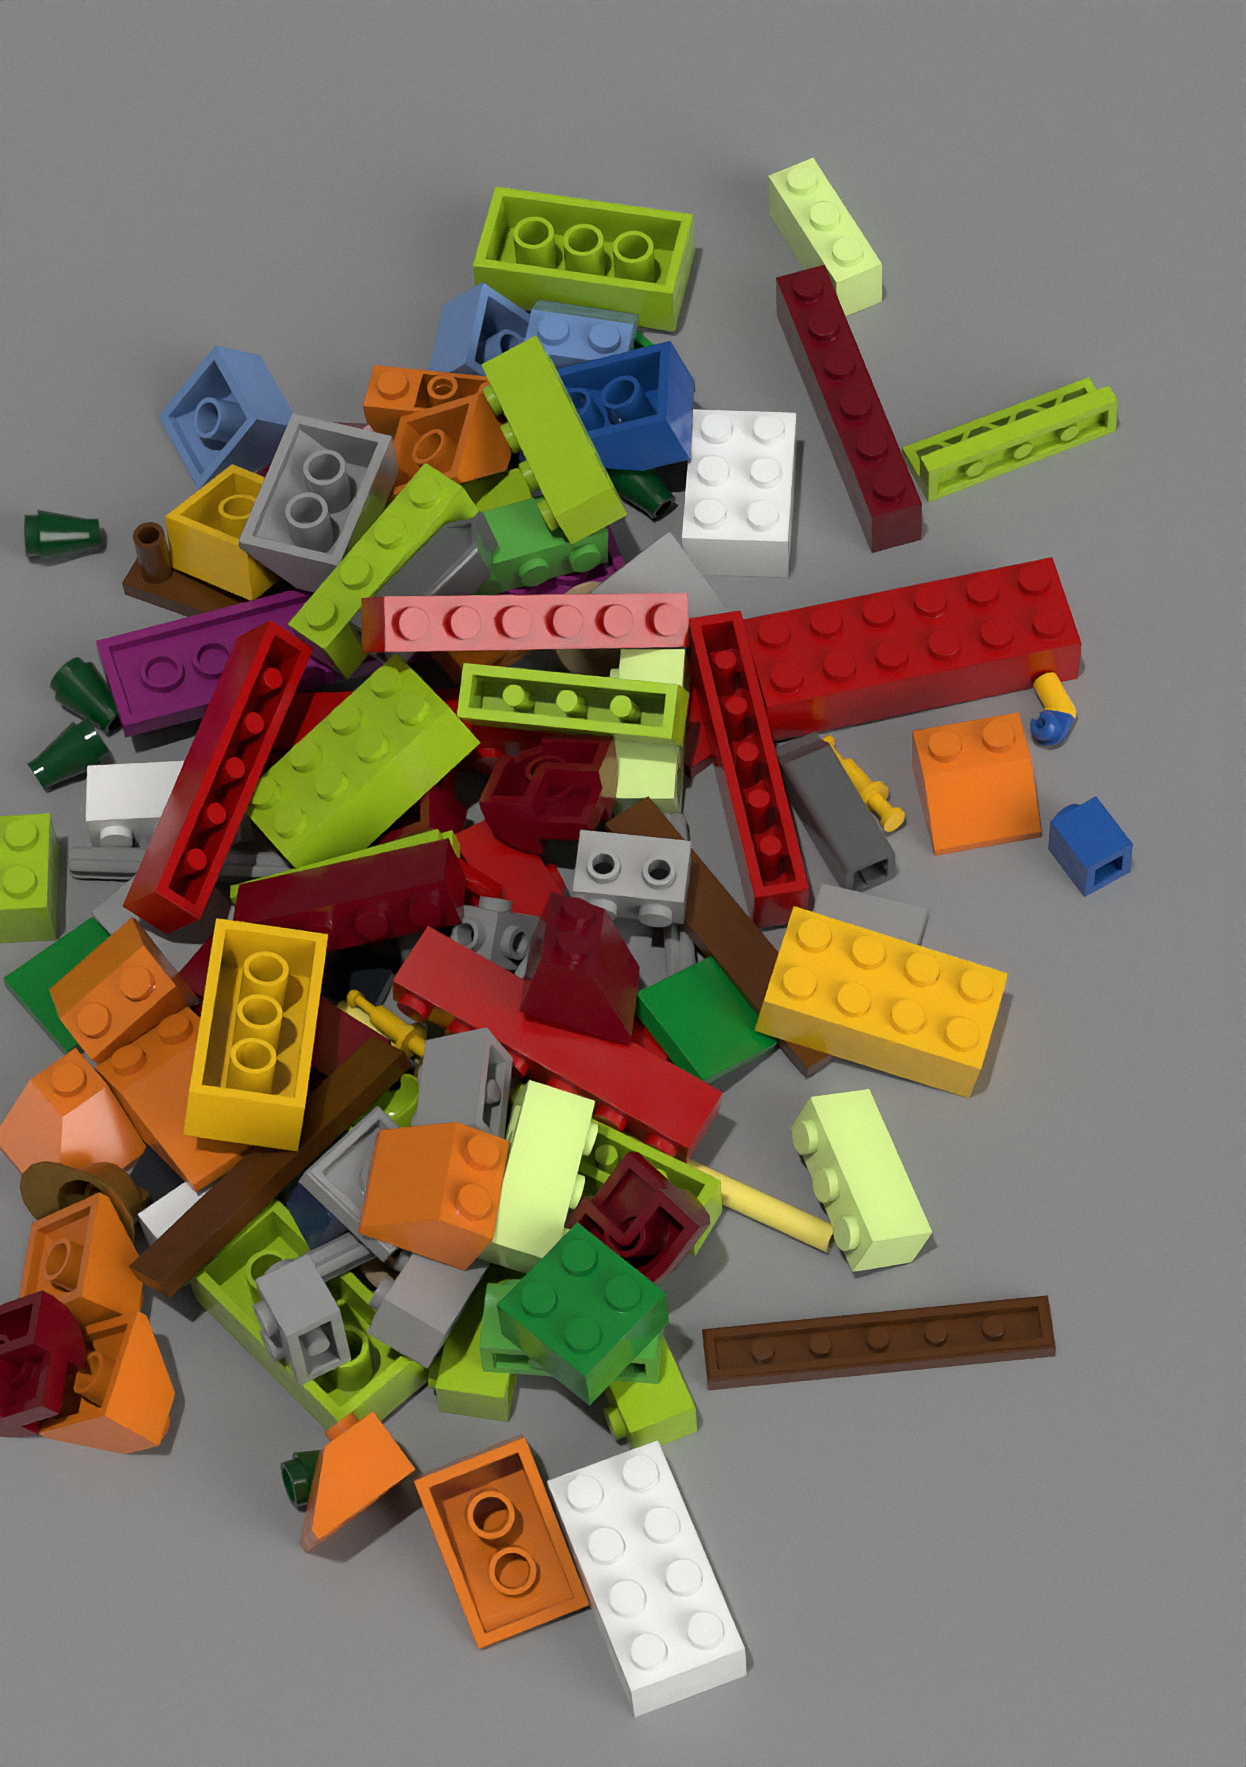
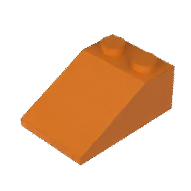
M186 1006L177 1013L163 1019L159 1025L130 1044L116 1050L112 1056L95 1066V1069L110 1087L140 1137L197 1193L231 1170L256 1145L183 1135L200 1017Z
M522 1434L411 1477L478 1649L590 1605L525 1436Z

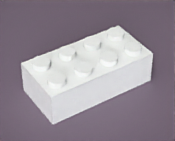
M658 1440L547 1481L550 1503L634 1718L747 1675L745 1647Z

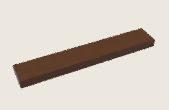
M649 796L606 822L603 832L685 840ZM691 848V870L684 924H678L706 958L713 957L759 1016L779 952ZM776 1038L777 1044L805 1078L836 1058V1056Z
M370 1036L306 1097L298 1151L255 1146L129 1266L136 1278L168 1298L172 1297L413 1066L405 1052Z
M1048 1295L702 1329L708 1390L1054 1357L1056 1349Z

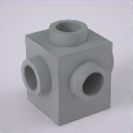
M480 896L478 906L464 905L462 923L451 925L450 938L504 969L517 970L528 953L530 940L540 917L512 912L513 901Z

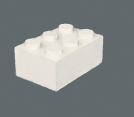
M693 409L691 457L688 460L682 548L702 575L789 578L797 457L796 413Z

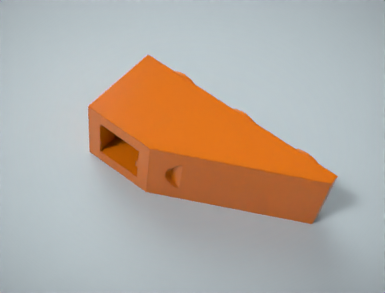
M374 365L363 403L366 422L370 424L374 432L392 436L394 442L401 416L477 393H481L485 397L482 388L489 385L490 382L487 376Z

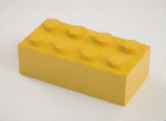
M793 906L754 1031L969 1098L983 1065L1009 973Z
M216 918L183 1135L298 1151L328 934Z

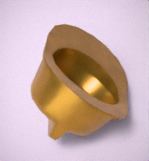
M107 1161L92 1163L80 1169L60 1163L38 1162L31 1164L22 1174L19 1186L24 1204L37 1220L99 1192L109 1196L132 1243L135 1236L134 1224L139 1219L137 1214L142 1212L150 1201V1193L147 1190L136 1185L125 1170Z

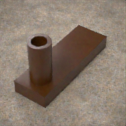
M146 522L134 530L133 540L137 559L122 582L125 595L186 617L250 601L172 568L165 533L159 524ZM270 587L256 599L283 593L284 591Z

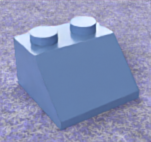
M485 283L478 284L443 304L429 370L486 376L481 364L525 341L530 314Z
M538 300L531 309L525 341L537 335L556 369L633 350L639 314Z
M216 345L158 417L199 490L232 464L250 472H255L271 463L293 412L261 355Z

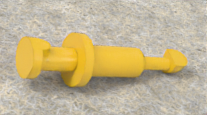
M828 734L823 737L822 740L828 742L869 811H875L881 818L880 826L886 832L897 829L904 822L906 813L900 807L893 808L886 800L889 795L888 786L883 781L873 782L852 758L844 759L834 748L835 739Z
M353 989L349 991L346 1003L351 1009L358 1005L367 1012L370 1017V1023L396 1042L395 1047L404 1051L408 1058L415 1054L422 1058L427 1038L426 1027L417 1022L409 1025L386 1006L380 1005L375 1007L358 990Z

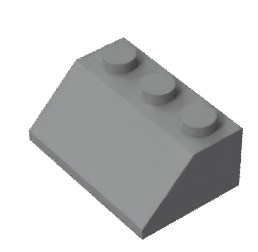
M292 413L238 541L239 547L294 587L315 593L383 512L399 472L392 436Z

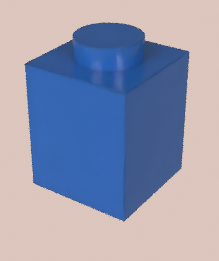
M1097 796L1081 805L1071 804L1066 806L1050 821L1048 850L1084 897L1130 873L1133 843Z

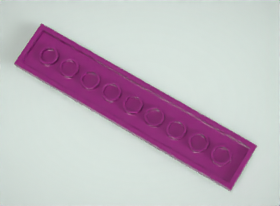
M610 525L606 526L608 530L607 563L597 565L586 572L568 573L547 579L537 586H523L496 595L565 594L573 587L582 583L603 582L625 565ZM294 589L97 640V653L125 738L204 717L237 637L269 620H272L297 637L288 626V623L314 592ZM416 652L406 663L420 661L432 656L429 652ZM310 655L295 693L347 679L313 655ZM368 655L348 679L374 673L383 663Z

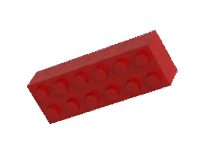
M1053 557L743 619L773 741L807 735L815 731L821 732L1031 689L1035 680L1046 673H1056L1061 682L1078 679L1082 642Z

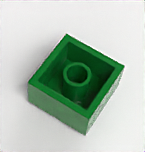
M578 1222L497 1304L502 1335L589 1406L669 1323L666 1293Z

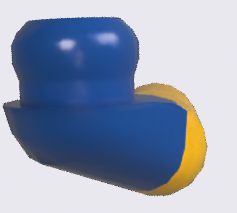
M1051 672L1043 674L1033 684V688L1045 708L1039 713L1040 716L1037 720L1031 719L1030 732L1036 741L1044 746L1055 745L1063 741L1077 716L1076 708L1056 673Z

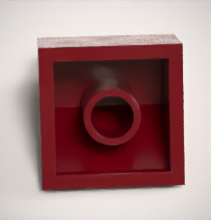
M552 891L550 892L530 940L519 1011L628 1045L632 1037L640 966L605 908L592 905L578 897H567Z

